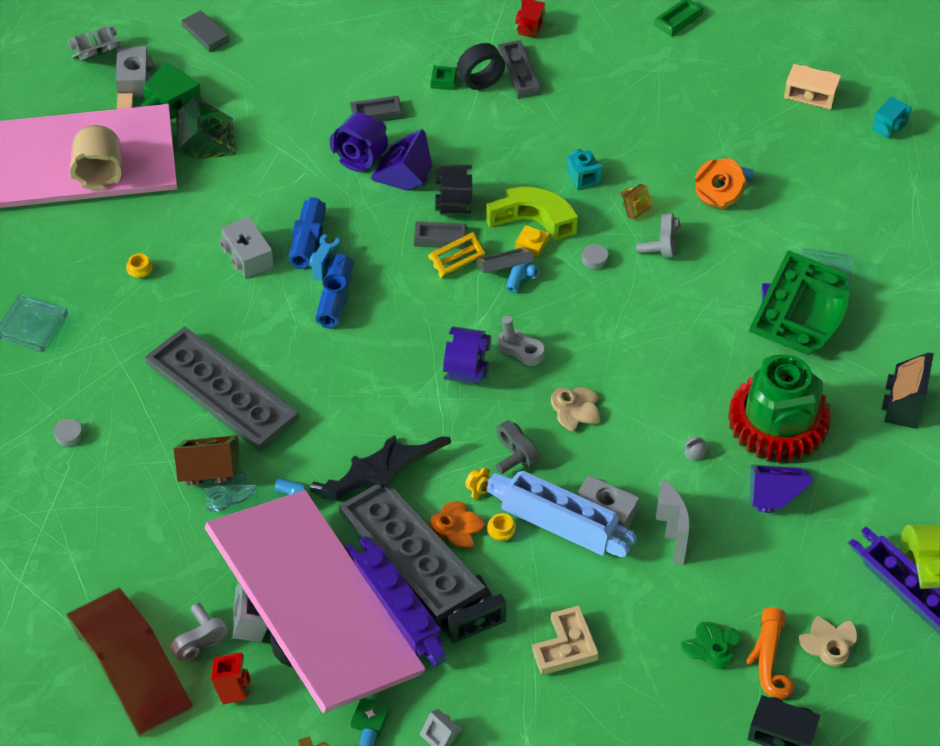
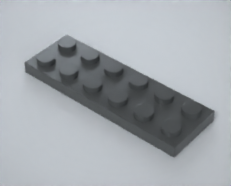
M185 326L145 356L147 365L259 452L299 419V414L295 409Z
M390 483L384 488L374 485L339 505V513L360 537L367 536L374 546L379 545L437 623L446 619L455 610L464 608L486 595L485 586Z

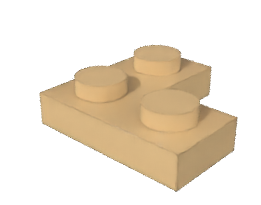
M579 605L551 613V621L558 638L532 644V652L541 675L598 660V651Z

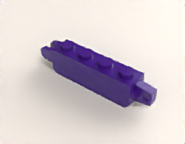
M865 526L861 532L864 538L872 544L865 549L858 541L851 539L848 542L849 546L862 558L864 565L940 635V588L921 589L917 566L887 538L882 535L878 537Z
M367 536L360 539L361 547L365 551L360 555L351 544L345 546V550L417 657L425 655L434 667L444 663L445 652L441 647L443 645L441 629L379 545L374 546Z

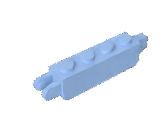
M525 471L518 472L513 479L494 473L488 481L487 492L503 501L502 510L602 556L605 552H609L613 555L624 557L630 551L629 546L634 545L637 540L634 532L618 524L619 517L615 512Z

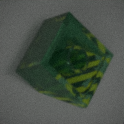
M193 97L176 113L178 148L184 153L197 159L226 157L236 154L232 117L197 97Z

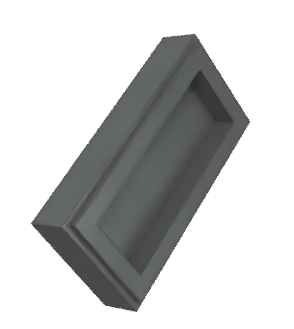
M201 10L181 20L182 27L209 52L229 42L228 35Z
M398 96L350 102L352 114L357 111L382 122L403 119V111Z
M416 221L414 246L442 248L466 236L467 224ZM466 243L457 248L464 249L466 247Z
M525 247L476 259L477 268L483 273L534 261L532 252Z

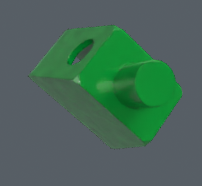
M166 62L144 84L145 102L141 104V107L169 104L170 118L202 101L200 83Z

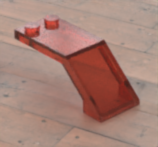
M120 587L66 614L79 641L83 640L99 662L137 736L193 708L192 702L151 626Z

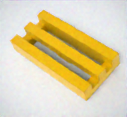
M474 232L431 252L428 257L430 260H433V266L435 269H438V275L442 278L476 261L477 258L484 257L486 253ZM472 241V245L442 260L439 259V256ZM477 250V253L444 268L443 265Z

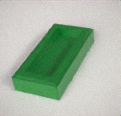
M681 0L655 18L654 26L672 37L702 16L704 8L691 0Z

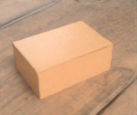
M118 93L117 109L133 108V93Z

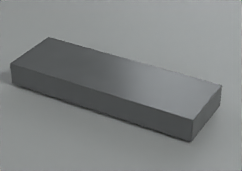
M521 40L498 44V51L506 62L505 69L518 99L541 95L542 88Z

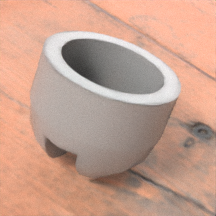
M697 436L688 439L684 449L685 456L692 461L704 459L707 452L706 442Z

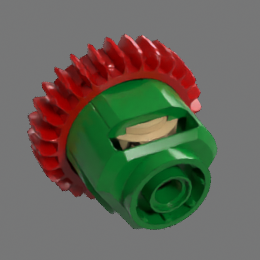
M773 355L764 358L761 369L755 372L753 378H748L747 384L741 383L730 401L728 420L730 421L729 429L733 430V438H739L740 446L747 444V452L755 450L756 457H759L761 454L766 455L767 461L771 457H776L778 463L781 462L782 458H787L790 463L793 456L800 461L803 458V454L811 456L813 450L818 451L820 444L824 443L830 428V404L825 403L826 396L822 395V380L812 373L805 361L796 356Z

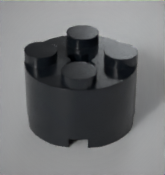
M441 164L440 169L436 168L435 185H440V194L435 195V211H440V215L471 216V210H466L467 205L472 204V175H467V171L472 170V165Z

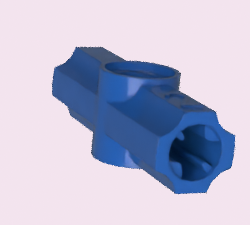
M310 197L309 200L304 201L300 218L294 223L289 263L298 269H305L307 266H310L311 255L315 252L316 246L320 245L326 203H323L319 198Z
M337 254V256L331 257L327 276L323 279V291L316 314V322L321 324L323 328L332 329L334 326L339 325L343 306L347 302V290L354 261L344 254Z

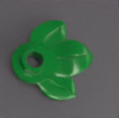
M701 622L696 627V638L681 642V647L689 657L693 659H706L711 667L722 669L729 666L733 660L734 649L740 644V635L735 628L722 631L713 622Z

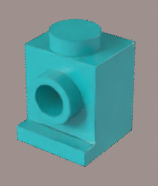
M890 96L875 113L872 130L889 139L895 131L899 132L903 126L906 127L908 125L912 106Z
M576 149L567 156L566 170L577 190L601 184L602 166L600 163L598 164L591 150L583 151L582 149ZM590 173V176L583 177V175Z

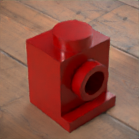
M521 0V10H518L515 23L518 24V34L537 38L545 20V2Z
M242 652L213 658L211 681L223 705L246 700L249 695L247 687L251 685V678L248 669H243L244 655Z

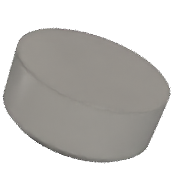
M592 244L583 249L582 263L585 267L597 270L607 264L608 252L603 246Z
M74 419L61 420L54 427L55 440L61 446H74L82 439L81 425Z

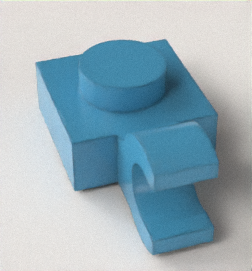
M326 234L320 237V247L317 252L312 253L309 262L310 267H312L313 279L323 281L328 272L331 257L340 248L339 238H336L333 243L329 244L327 243Z

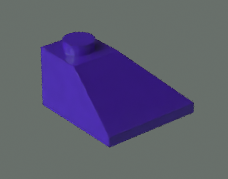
M420 129L390 144L372 174L371 179L375 182L406 191L416 186L418 188L423 186L429 178L427 175L432 168L425 131Z
M751 464L750 502L752 507H757L759 512L767 513L774 512V508L782 509L812 483V475L807 468Z

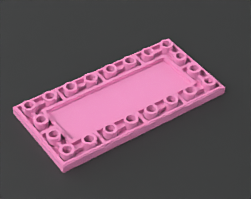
M169 104L0 121V208L177 189ZM90 125L106 126L113 130L120 139L122 176L118 183L108 184L105 190L81 187L82 183L76 179L73 180L70 174L72 143L75 135L81 129Z
M306 490L206 522L205 530L323 714L423 675L425 667Z

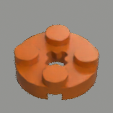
M729 158L717 161L715 159L709 160L701 166L695 178L696 193L701 201L719 210H725L737 202L747 187V180L743 170L737 162ZM725 178V185L716 188L717 184L715 181L717 179L722 181Z

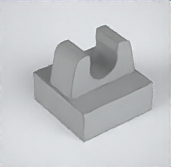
M436 709L430 712L419 735L431 746H451L452 742L457 739L462 727L455 725L450 720L451 717Z

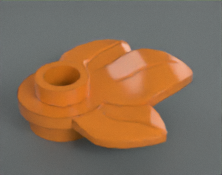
M454 501L445 504L440 513L434 514L429 525L441 540L448 539L456 547L473 548L474 542L471 535L481 531L485 526V522L479 515L473 512H466L465 503Z

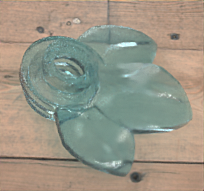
M243 471L231 477V481L214 483V479H208L203 487L205 506L211 512L224 511L232 504H239L249 499L254 494L256 487L255 485H247V479Z

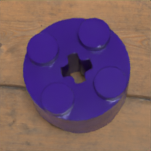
M356 111L331 135V151L333 154H338L341 158L339 162L344 167L352 171L361 172L364 169L370 168L386 151L388 147L387 127L382 121L375 120L366 114Z
M452 326L449 334L454 335L452 342L447 341L444 354L443 372H448L444 379L478 384L482 382L483 377L487 376L489 363L484 360L486 351L490 350L492 336L487 335L486 331Z

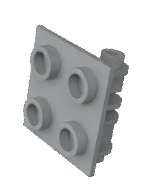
M107 25L97 29V32L92 30L96 45L93 44L89 32H86L85 36L81 34L72 37L68 44L71 50L75 49L76 51L71 57L79 56V59L83 60L98 54V49H101L102 53L119 47V42L124 40L125 37L114 40L113 36L117 35L114 26L109 27Z

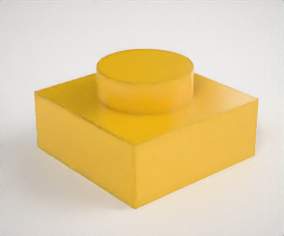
M525 225L515 242V249L525 247L534 256L539 257L549 240V233Z

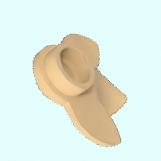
M561 387L553 392L551 404L557 412L559 423L564 428L573 432L578 422L599 424L600 414L594 405L599 400V396L594 391L582 387L573 390Z
M817 616L812 623L811 634L800 635L799 641L806 652L819 656L829 666L838 667L848 661L849 649L856 644L857 633L851 621H846L835 628L829 622Z

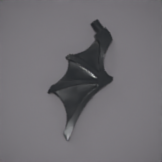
M394 435L387 439L384 447L376 453L361 459L356 455L353 456L350 470L339 481L329 479L325 484L314 481L311 484L310 490L312 493L321 494L325 499L338 500L362 486L379 485L381 488H384L411 464L449 445L451 438L441 436L422 445H404L397 443V438Z

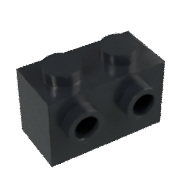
M761 695L750 725L747 740L763 746H811L821 715L813 713V711L805 707H796L784 703L779 698Z

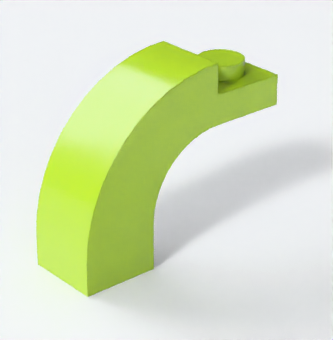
M535 187L506 189L505 198L486 204V222L490 228L511 221L526 219L541 224L553 241L577 234L578 216L573 208L562 197L545 189Z
M907 524L900 538L901 550L908 559L916 564L920 588H940V525Z

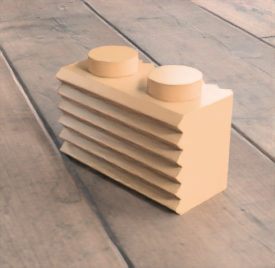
M793 64L786 82L784 98H789L795 102H803L804 104H813V106L830 110L839 88L841 75L834 74L831 71L813 69L806 65Z

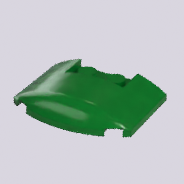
M788 250L748 332L808 356L834 336L844 319L850 290H847L845 283L848 280L847 273Z

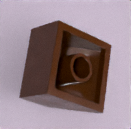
M239 435L183 440L173 448L177 482L186 481V485L190 486L202 484L204 479H214V483L231 481V477L238 473Z

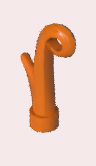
M770 607L762 611L760 636L753 651L746 659V663L750 665L759 657V679L765 693L771 697L785 699L794 692V682L788 676H772L781 630L785 627L786 613L779 608ZM782 683L785 685V687L779 689L776 688L774 685Z

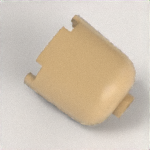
M90 125L84 127L75 135L72 143L70 174L73 180L76 179L82 183L81 187L90 190H105L108 184L118 183L122 176L120 139L113 130L106 126Z

